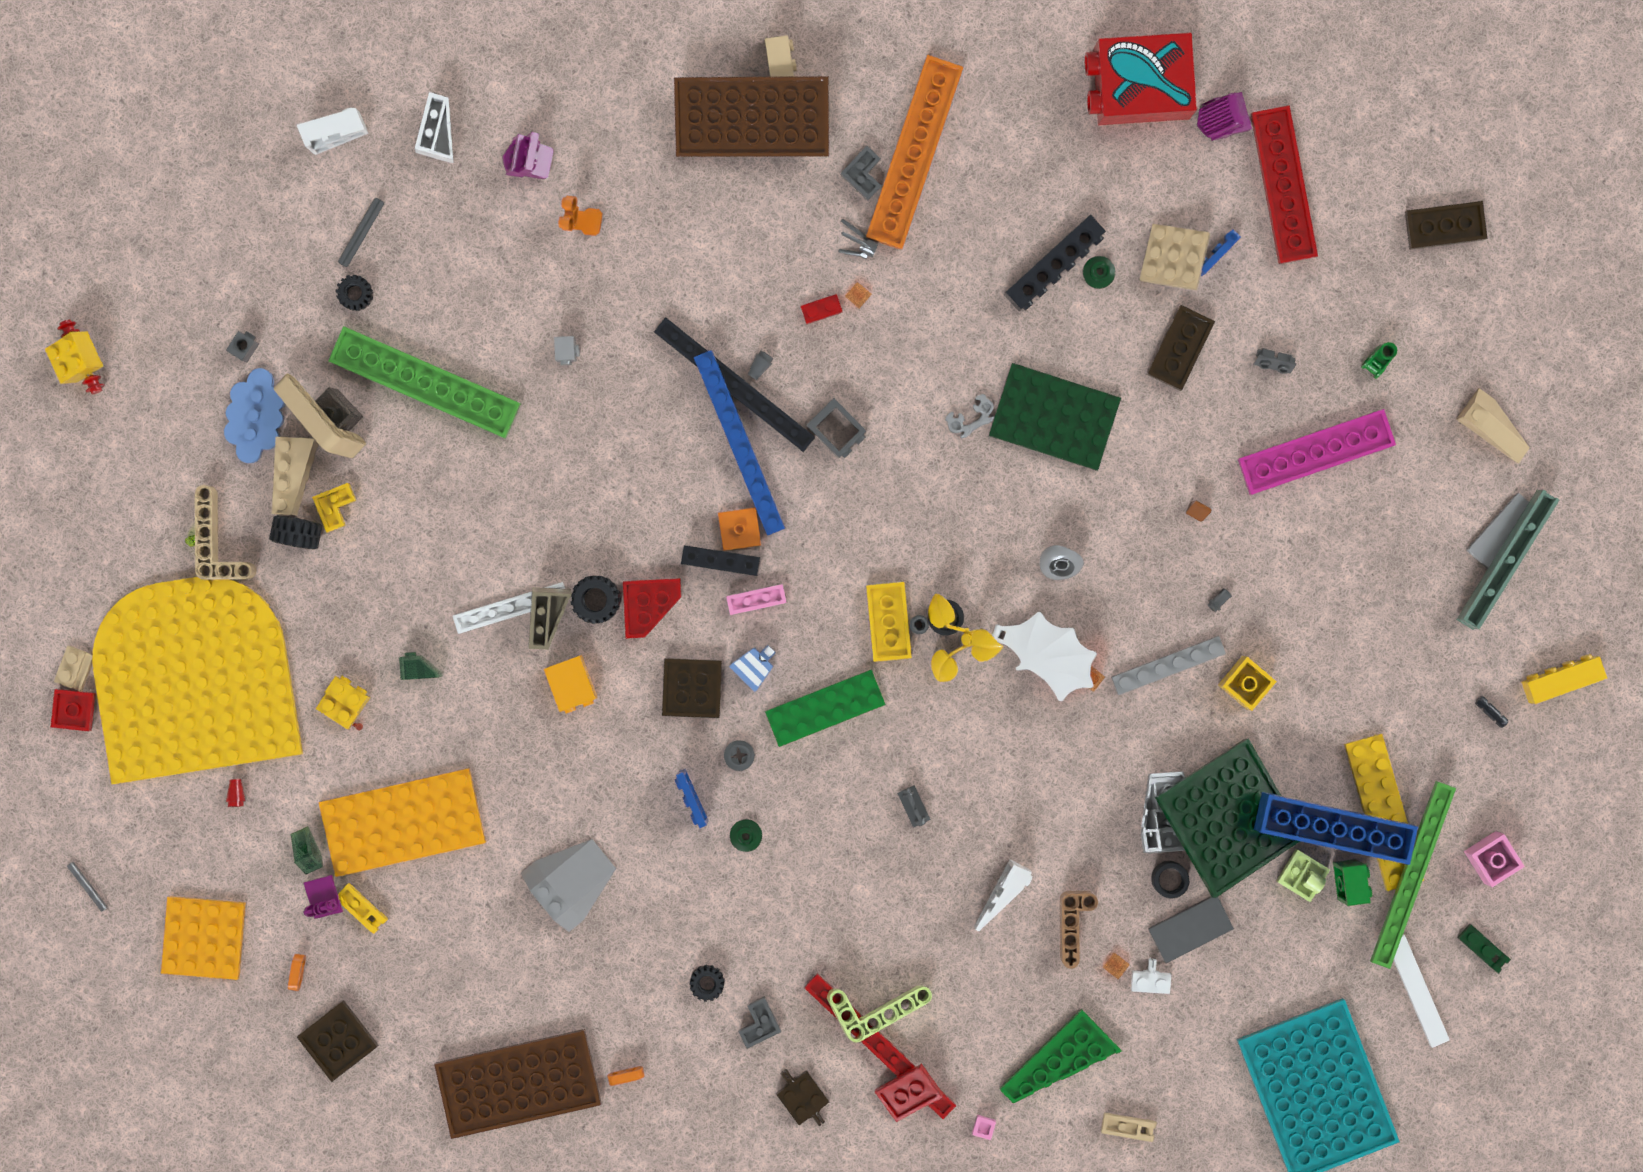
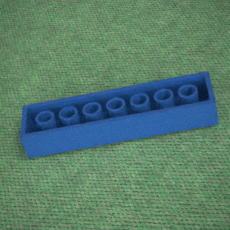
M1262 792L1254 830L1260 833L1410 865L1418 827L1404 822Z

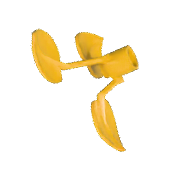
M937 593L933 596L928 608L930 622L937 628L946 626L949 629L964 632L961 637L963 643L961 647L949 654L943 649L934 653L931 660V668L939 682H948L956 677L958 665L951 657L964 648L972 646V656L980 662L994 658L1003 649V646L987 630L975 629L969 631V628L950 625L949 623L955 620L952 606L942 595Z

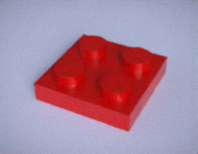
M54 689L50 727L92 731L96 693Z

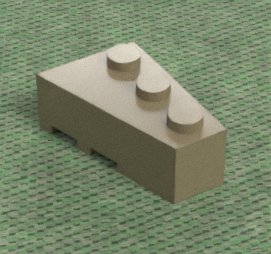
M532 587L528 638L529 649H549L560 619L572 595L571 589Z

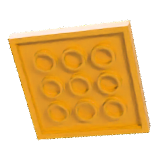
M168 896L161 974L238 980L240 976L246 902Z

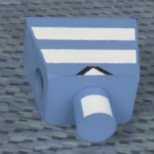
M769 645L761 652L754 647L734 661L729 667L756 692L773 668V665L768 660L776 652Z

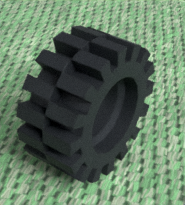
M347 275L345 279H341V283L337 284L338 289H336V293L338 295L336 297L345 308L352 311H360V309L364 310L367 305L371 304L370 300H373L372 286L363 277ZM352 286H359L361 288L362 295L357 300H351L348 297V290Z
M704 965L698 967L693 972L689 985L694 997L697 996L698 1000L703 999L704 1002H707V1000L713 1001L714 998L717 999L722 994L725 980L723 973L719 971L720 969L715 968L713 965ZM702 977H712L715 982L714 987L710 990L703 989L700 986Z

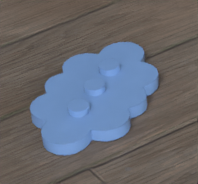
M262 368L253 370L249 374L247 382H239L232 387L230 391L232 403L226 408V417L229 422L224 428V436L229 443L236 445V455L245 463H255L261 458L263 450L275 448V439L280 437L278 429L284 423V416L280 410L285 406V403L274 391V378L272 374Z

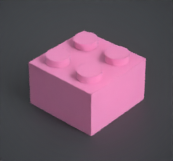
M1497 831L1464 851L1483 883L1490 887H1494L1525 867L1506 836Z

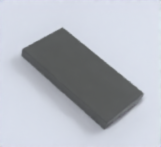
M1212 896L1148 928L1165 963L1234 929L1219 898H1212Z

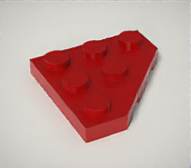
M681 578L623 581L625 639L645 638L682 598Z

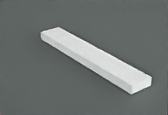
M563 582L545 587L565 589ZM532 592L453 615L458 634L529 613Z
M1403 934L1393 961L1429 1045L1433 1048L1449 1041V1037L1407 939Z

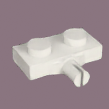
M1150 958L1148 970L1132 971L1131 991L1170 994L1171 974L1157 971V960Z

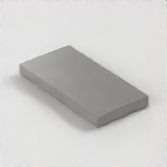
M1516 493L1466 549L1486 569L1493 562L1529 501L1520 493Z

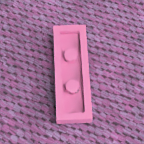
M783 584L726 596L730 615L787 603Z

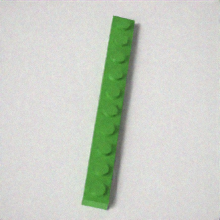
M1435 781L1417 831L1410 865L1405 864L1370 959L1374 964L1391 969L1456 791L1454 787Z

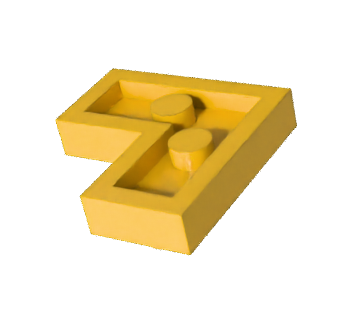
M345 483L312 497L326 533L346 526L339 508L357 501L350 483Z

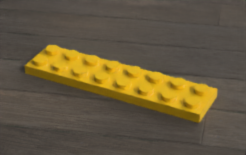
M1380 733L1344 744L1364 814L1408 823L1383 734ZM1377 858L1386 891L1396 889L1405 864Z

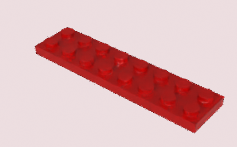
M1290 105L1252 112L1250 114L1278 264L1318 257Z

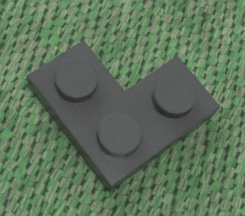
M866 146L840 174L867 201L881 188V185L869 174L881 161V158Z
M765 996L747 1005L755 1022L738 1031L747 1049L781 1033V1028Z

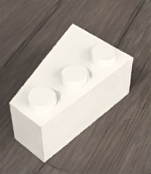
M346 108L342 112L297 125L305 147L315 155L368 134L362 116L356 108Z

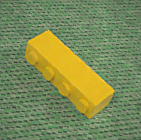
M1587 654L1581 656L1580 661L1574 662V660L1562 663L1563 667L1558 669L1551 667L1545 669L1544 674L1538 675V673L1526 676L1527 680L1521 681L1528 703L1538 704L1607 679L1601 658Z

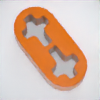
M294 955L290 969L288 990H300L306 955Z
M637 1066L612 1072L607 1077L609 1085L614 1086L642 1079L645 1075L643 1067Z

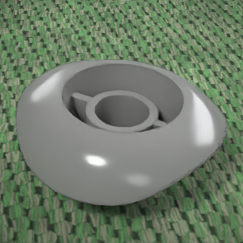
M1059 545L1046 548L1040 556V569L1042 573L1053 580H1064L1074 577L1081 571L1084 565V560L1078 553Z

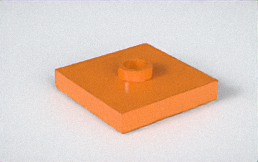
M756 507L718 513L723 551L761 546Z

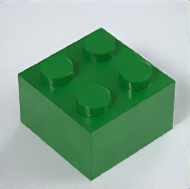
M1356 859L1333 862L1337 900L1347 906L1371 903L1370 897L1373 896L1371 886L1368 884L1370 870L1366 867V864Z

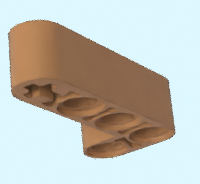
M1065 891L1059 899L1060 959L1064 966L1069 969L1077 967L1080 961L1079 911H1092L1098 906L1097 897L1090 891ZM1091 896L1093 898L1092 903L1085 905L1084 899ZM1067 897L1074 898L1071 905H1065L1064 902ZM1073 916L1074 921L1071 924H1065L1066 917ZM1068 935L1074 936V940L1071 943H1066L1065 938ZM1067 949H1070V953L1074 958L1071 959V962H1068L1066 959L1069 958V951Z

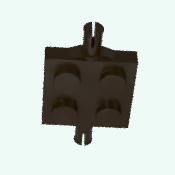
M787 1069L784 1072L782 1071L780 1074L787 1083L776 1095L797 1124L801 1125L812 1117L818 1126L824 1124L825 1120L819 1112L829 1103V1100L806 1070L796 1077H792Z

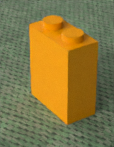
M582 655L544 669L559 712L565 711V714L576 710L575 706L583 704V707L594 704L593 700L598 698Z

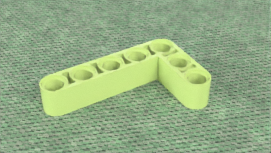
M919 985L858 1019L843 991L834 988L827 994V1000L845 1035L853 1042H860L926 1005L932 998L930 989ZM920 990H925V998L919 1000L918 992ZM835 993L841 994V1001L838 1003H834L832 1000ZM904 999L909 1000L907 1009L901 1008V1002ZM890 1008L893 1011V1015L886 1019L884 1012ZM845 1010L850 1011V1018L848 1020H842L841 1017L842 1012ZM871 1018L876 1019V1025L873 1028H869L867 1025L868 1020ZM855 1027L859 1028V1035L855 1038L851 1037V1030Z

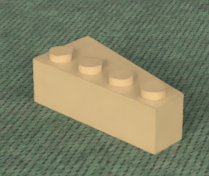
M788 35L766 38L764 41L770 77L794 76L793 71H797L795 59H791L790 51H794L792 39H788Z
M276 437L272 514L297 516L319 445L315 439Z

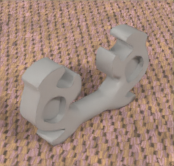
M982 394L975 398V400L980 401V404L978 406L974 404L973 409L976 413L980 412L982 415L971 424L963 425L965 419L961 413L958 414L959 418H953V412L946 416L945 421L948 423L950 432H964L960 438H966L977 428L993 421L994 416L990 418L988 416L992 412L994 405L986 398V395Z

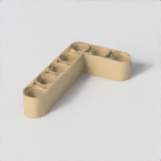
M286 373L275 385L274 391L317 443L327 452L354 458L366 445V442L356 433L337 428L292 375Z
M200 485L195 490V572L197 577L204 580L252 579L257 571L254 564L250 562H218V494L214 487ZM206 489H208L210 493L207 499H205L203 496V493ZM206 508L210 511L208 518H205L203 515ZM205 528L210 530V535L207 538L203 533ZM206 547L210 549V554L207 557L204 555ZM245 565L249 568V573L246 576L242 573ZM206 566L210 568V574L208 576L204 574V568ZM225 566H228L230 570L227 576L223 573Z

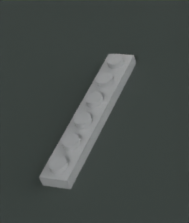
M1216 636L1111 678L1117 694L1121 695L1226 653L1220 637Z

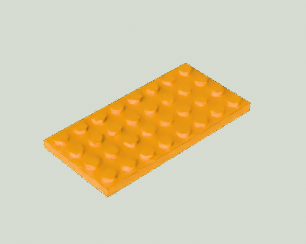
M469 768L318 802L335 877L486 843Z

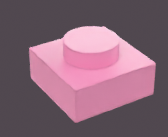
M977 1115L972 1135L991 1140L996 1120Z

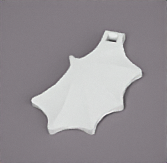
M1037 612L1028 621L1020 625H995L992 636L997 642L1010 647L1021 661L1016 670H1031L1048 683L1059 701H1064L1066 696L1075 689L1094 687L1090 673L1091 664L1097 653L1086 649L1080 644L1074 628L1054 626L1040 612ZM1001 631L1006 632L1003 640L999 639Z

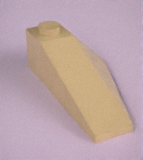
M1478 388L1457 417V420L1519 464L1529 450V446L1496 400Z

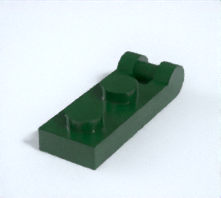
M1469 924L1457 937L1497 974L1502 971L1501 968L1505 963L1508 964L1511 961L1507 955L1472 924ZM1497 955L1499 959L1494 963L1492 959Z

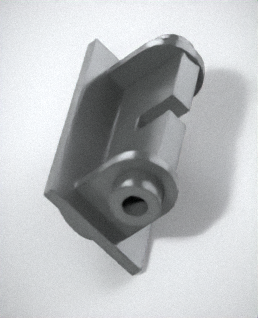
M1265 348L1257 350V359L1253 364L1262 369L1276 370L1282 374H1291L1297 365L1295 363L1296 358L1293 355L1279 352L1277 358H1275V351Z
M915 785L897 793L913 828L918 825L920 827L931 820Z

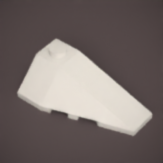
M1009 859L974 925L975 930L980 931L1025 886L1030 884L1032 872L1029 869Z

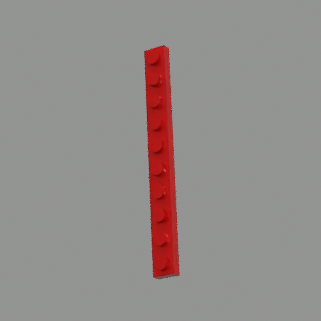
M817 973L804 986V989L836 1018L827 1000V994L834 988ZM839 993L833 995V1002L838 1003L841 1001ZM853 1007L858 1019L861 1018L863 1015ZM849 1010L842 1012V1020L850 1018ZM869 1021L867 1022L869 1028L874 1027ZM856 1027L851 1030L855 1037L859 1035V1028ZM879 1031L860 1041L897 1077L916 1067ZM943 1092L942 1098L928 1106L944 1119L956 1107V1103Z

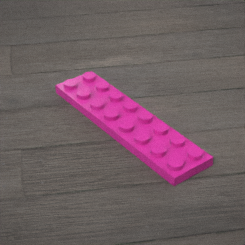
M1382 409L1237 460L1249 495L1387 449L1395 446L1396 443L1386 413Z

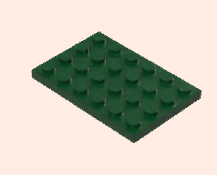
M1011 363L988 436L1098 471L1121 397Z

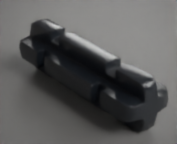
M1480 696L1476 700L1475 704L1480 709H1483L1482 711L1492 721H1496L1495 724L1500 728L1508 724V719L1504 715L1501 716V712L1491 703H1488L1484 696Z

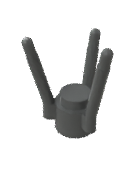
M842 219L841 222L864 239L862 241L850 234L841 232V235L860 244L859 250L862 252L839 249L838 252L860 256L865 259L868 256L872 258L878 243L866 238L863 232Z

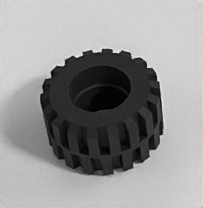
M276 515L273 516L269 539L278 544L314 550L319 547L323 526L314 521Z
M588 576L574 586L570 603L573 606V612L584 622L592 624L606 622L614 617L617 610H619V603L621 602L620 592L616 584L604 576ZM599 588L606 594L607 602L603 609L593 611L586 606L585 595L590 589Z

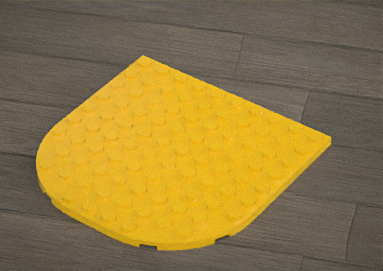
M192 577L136 589L120 599L106 614L94 640L92 664L111 785L303 754L283 631L278 618H276L269 604L254 590L230 579L204 580Z

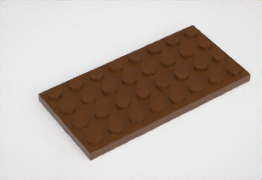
M829 76L674 77L676 157L830 156Z
M585 1029L444 1060L434 1064L451 1139L596 1107L602 1104Z

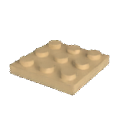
M1153 224L1140 281L1197 291L1210 233Z

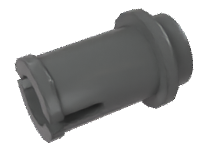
M1223 588L1213 599H1209L1207 605L1214 612L1220 611V607L1232 595Z

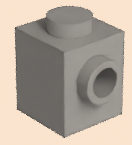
M574 336L554 337L555 360L560 362V365H572V362L577 361V357L580 356L579 345H576V338Z

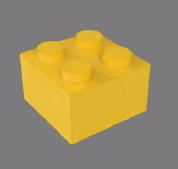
M1241 656L1218 686L1245 709L1253 711L1277 681L1250 658Z

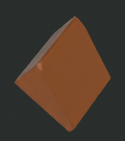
M1196 500L1191 502L1186 514L1202 522L1212 510Z

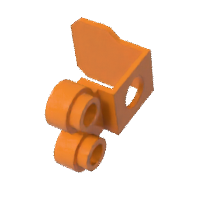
M567 195L563 197L561 206L562 209H565V213L559 218V228H562L564 231L581 230L584 235L596 236L599 234L603 215L600 209L587 208L585 211H578L579 207L577 206L576 196Z

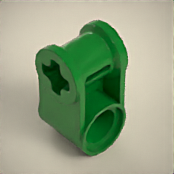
M1391 342L1379 345L1363 362L1361 368L1367 369L1374 375L1373 378L1377 379L1397 355L1396 345ZM1384 347H1387L1390 351L1388 357L1383 354Z

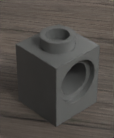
M238 331L226 351L247 363L259 343L255 341L256 337L251 333ZM243 341H247V348L245 350H241V343Z

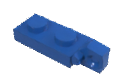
M1234 229L1224 236L1223 245L1219 243L1212 250L1214 254L1209 259L1205 257L1201 276L1205 275L1241 238Z

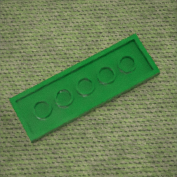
M870 669L769 709L765 713L777 744L781 747L886 704L873 671Z

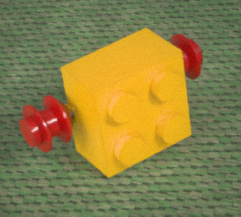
M70 319L60 322L57 330L63 331L61 339L45 348L60 384L77 383L84 379L82 384L88 386L86 393L91 392L92 395L103 391L102 388L105 384H100L101 376L93 375V373L102 368L103 364L88 331L80 332L79 329H75L74 326L77 323L75 321L71 322Z

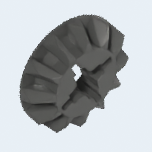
M741 740L730 743L724 752V760L727 766L735 771L748 769L755 757L752 746ZM738 747L741 753L748 754L742 757V764H740L738 758H731V756L737 754Z

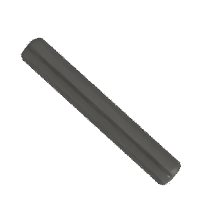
M374 198L340 256L339 264L344 267L349 266L383 208L384 202L382 200Z

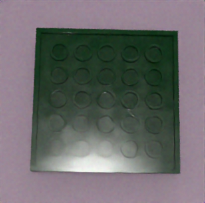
M1249 738L1242 740L1155 797L1212 898H1217L1300 842L1254 830L1262 792L1279 796L1281 794Z

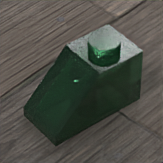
M405 652V656L399 657L400 680L443 677L440 670L424 656L416 655V652Z
M307 826L292 833L291 842L294 863L305 875L322 868V855L309 827Z

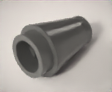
M760 350L759 354L756 353L748 375L758 380L772 365L771 362L774 358Z
M922 615L914 616L910 621V629L915 634H923L929 628L927 618ZM921 621L922 626L917 628L915 622Z

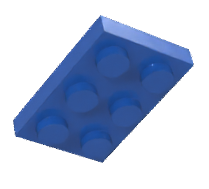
M686 768L678 771L675 783L679 790H683L684 797L682 798L686 807H690L692 810L690 816L694 825L698 824L699 828L707 826L709 820Z

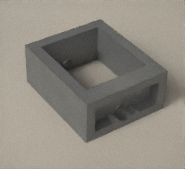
M835 398L807 424V427L838 459L841 456L845 459L853 451L851 447L855 443L859 445L866 438L864 435L866 430ZM836 408L859 431L840 451L816 428Z

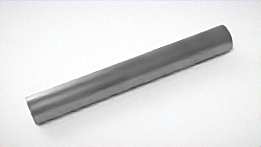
M71 862L67 865V868L99 910L103 912L107 909L108 906L76 864Z

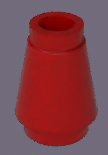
M241 779L229 780L226 798L228 807H243L246 800Z

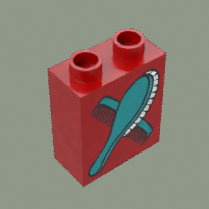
M1192 33L1100 38L1095 44L1093 52L1085 53L1086 76H1095L1096 90H1091L1087 93L1088 114H1097L1098 125L1189 120L1197 111Z

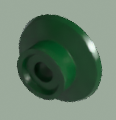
M1092 257L1083 267V278L1093 288H1105L1115 278V267L1106 257ZM1097 269H1102L1103 274H1097Z
M740 820L730 830V841L739 851H753L762 841V830L752 820ZM748 833L750 837L749 839H743L742 835Z

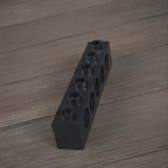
M1090 214L1008 289L1004 296L1018 311L1022 309L1026 311L1034 304L1032 300L1036 296L1040 298L1048 291L1046 287L1050 283L1054 285L1062 278L1060 274L1064 270L1069 272L1076 265L1074 261L1078 257L1083 259L1090 252L1088 248L1091 245L1097 246L1104 239L1102 235L1106 230ZM1080 235H1086L1089 242H1081ZM1068 247L1072 248L1075 255L1068 256L1065 249ZM1051 261H1058L1061 265L1060 269H1054ZM1043 273L1047 278L1046 282H1040L1037 279V274ZM1029 286L1032 289V294H1024L1023 287Z

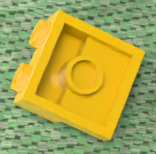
M335 676L326 689V694L315 709L349 730L371 697L366 695L368 691L362 687L357 686L355 688L350 685L352 681L345 676Z

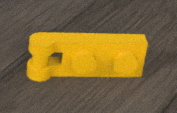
M350 883L338 893L341 905L371 933L375 934L379 930L378 927L388 920L382 912L372 905ZM371 915L376 918L373 922L368 919Z

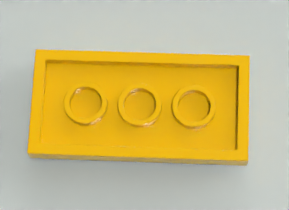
M905 583L866 585L873 662L912 658Z

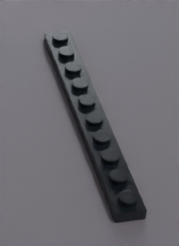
M666 317L654 331L657 336L696 367L697 364L694 357L708 352ZM716 358L730 394L804 453L815 439V436Z

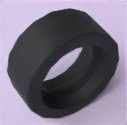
M947 600L957 614V621L953 626L962 627L964 623L962 608L958 603ZM927 616L929 626L934 632L946 636L957 632V630L935 627Z
M1174 861L1159 863L1153 869L1151 875L1154 889L1161 896L1169 899L1182 896L1188 890L1190 884L1187 870ZM1170 868L1176 869L1180 873L1182 880L1180 886L1173 891L1163 889L1159 883L1160 874Z

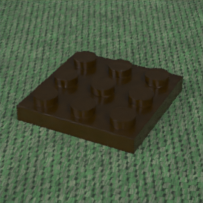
M664 658L662 716L720 718L722 660Z
M344 1000L297 1036V1039L331 1082L379 1046Z

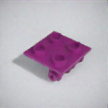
M332 875L303 882L310 903L303 911L305 916H314V919L343 912Z

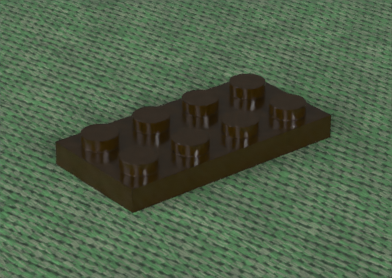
M1483 201L1405 211L1409 250L1488 239Z
M1180 305L1146 375L1182 391L1215 321Z

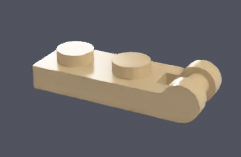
M1104 1112L1101 1133L1153 1142V1130L1156 1128L1157 1122ZM1142 1127H1146L1144 1133L1141 1132Z

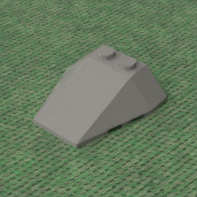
M1184 772L1148 774L1141 826L1143 853L1185 851L1155 799L1157 795L1184 779Z
M591 839L534 861L521 872V875L530 892L552 919L570 932L585 919L616 870V867Z

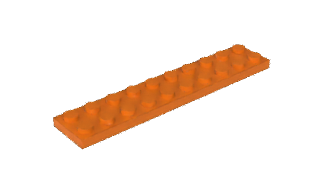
M927 55L866 238L899 250L903 249L964 68L963 66Z

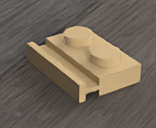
M67 646L54 682L77 691H82L92 666V654L72 646Z

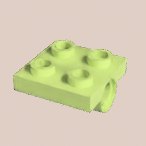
M1295 849L1276 882L1311 902L1315 894L1320 893L1325 886V878L1330 869Z

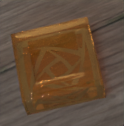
M857 282L845 297L860 309L872 294Z
M1114 952L1103 968L1119 980L1130 964Z

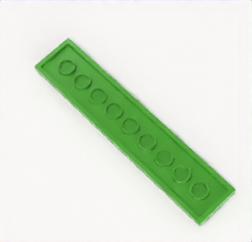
M344 326L328 362L505 439L521 405L517 401Z

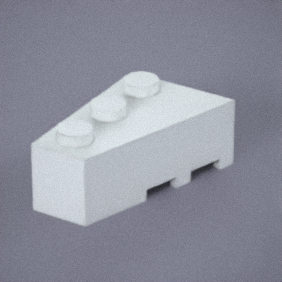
M429 92L415 145V152L454 163L448 97Z

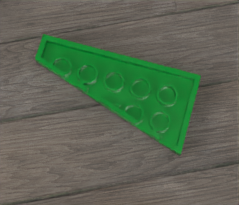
M1081 1008L999 1089L1014 1104L1034 1094V1092L1044 1087L1047 1088L1059 1080H1064L1089 1068L1090 1065L1098 1061L1101 1062L1115 1053L1122 1052V1050Z

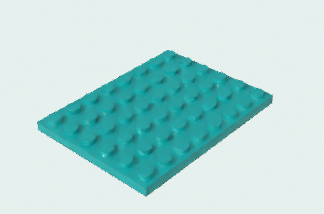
M1341 998L1236 1039L1287 1172H1325L1400 1142L1345 999Z

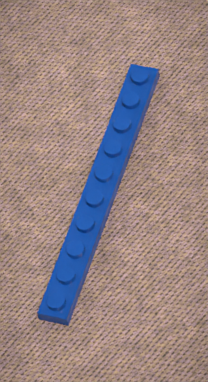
M710 350L694 357L767 536L785 529L783 520L713 351Z

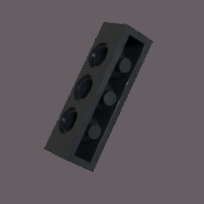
M684 545L681 564L758 576L761 557Z

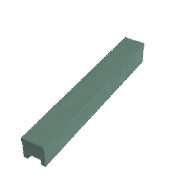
M1544 489L1536 490L1456 619L1457 621L1472 630L1481 628L1560 499L1546 493L1547 491Z

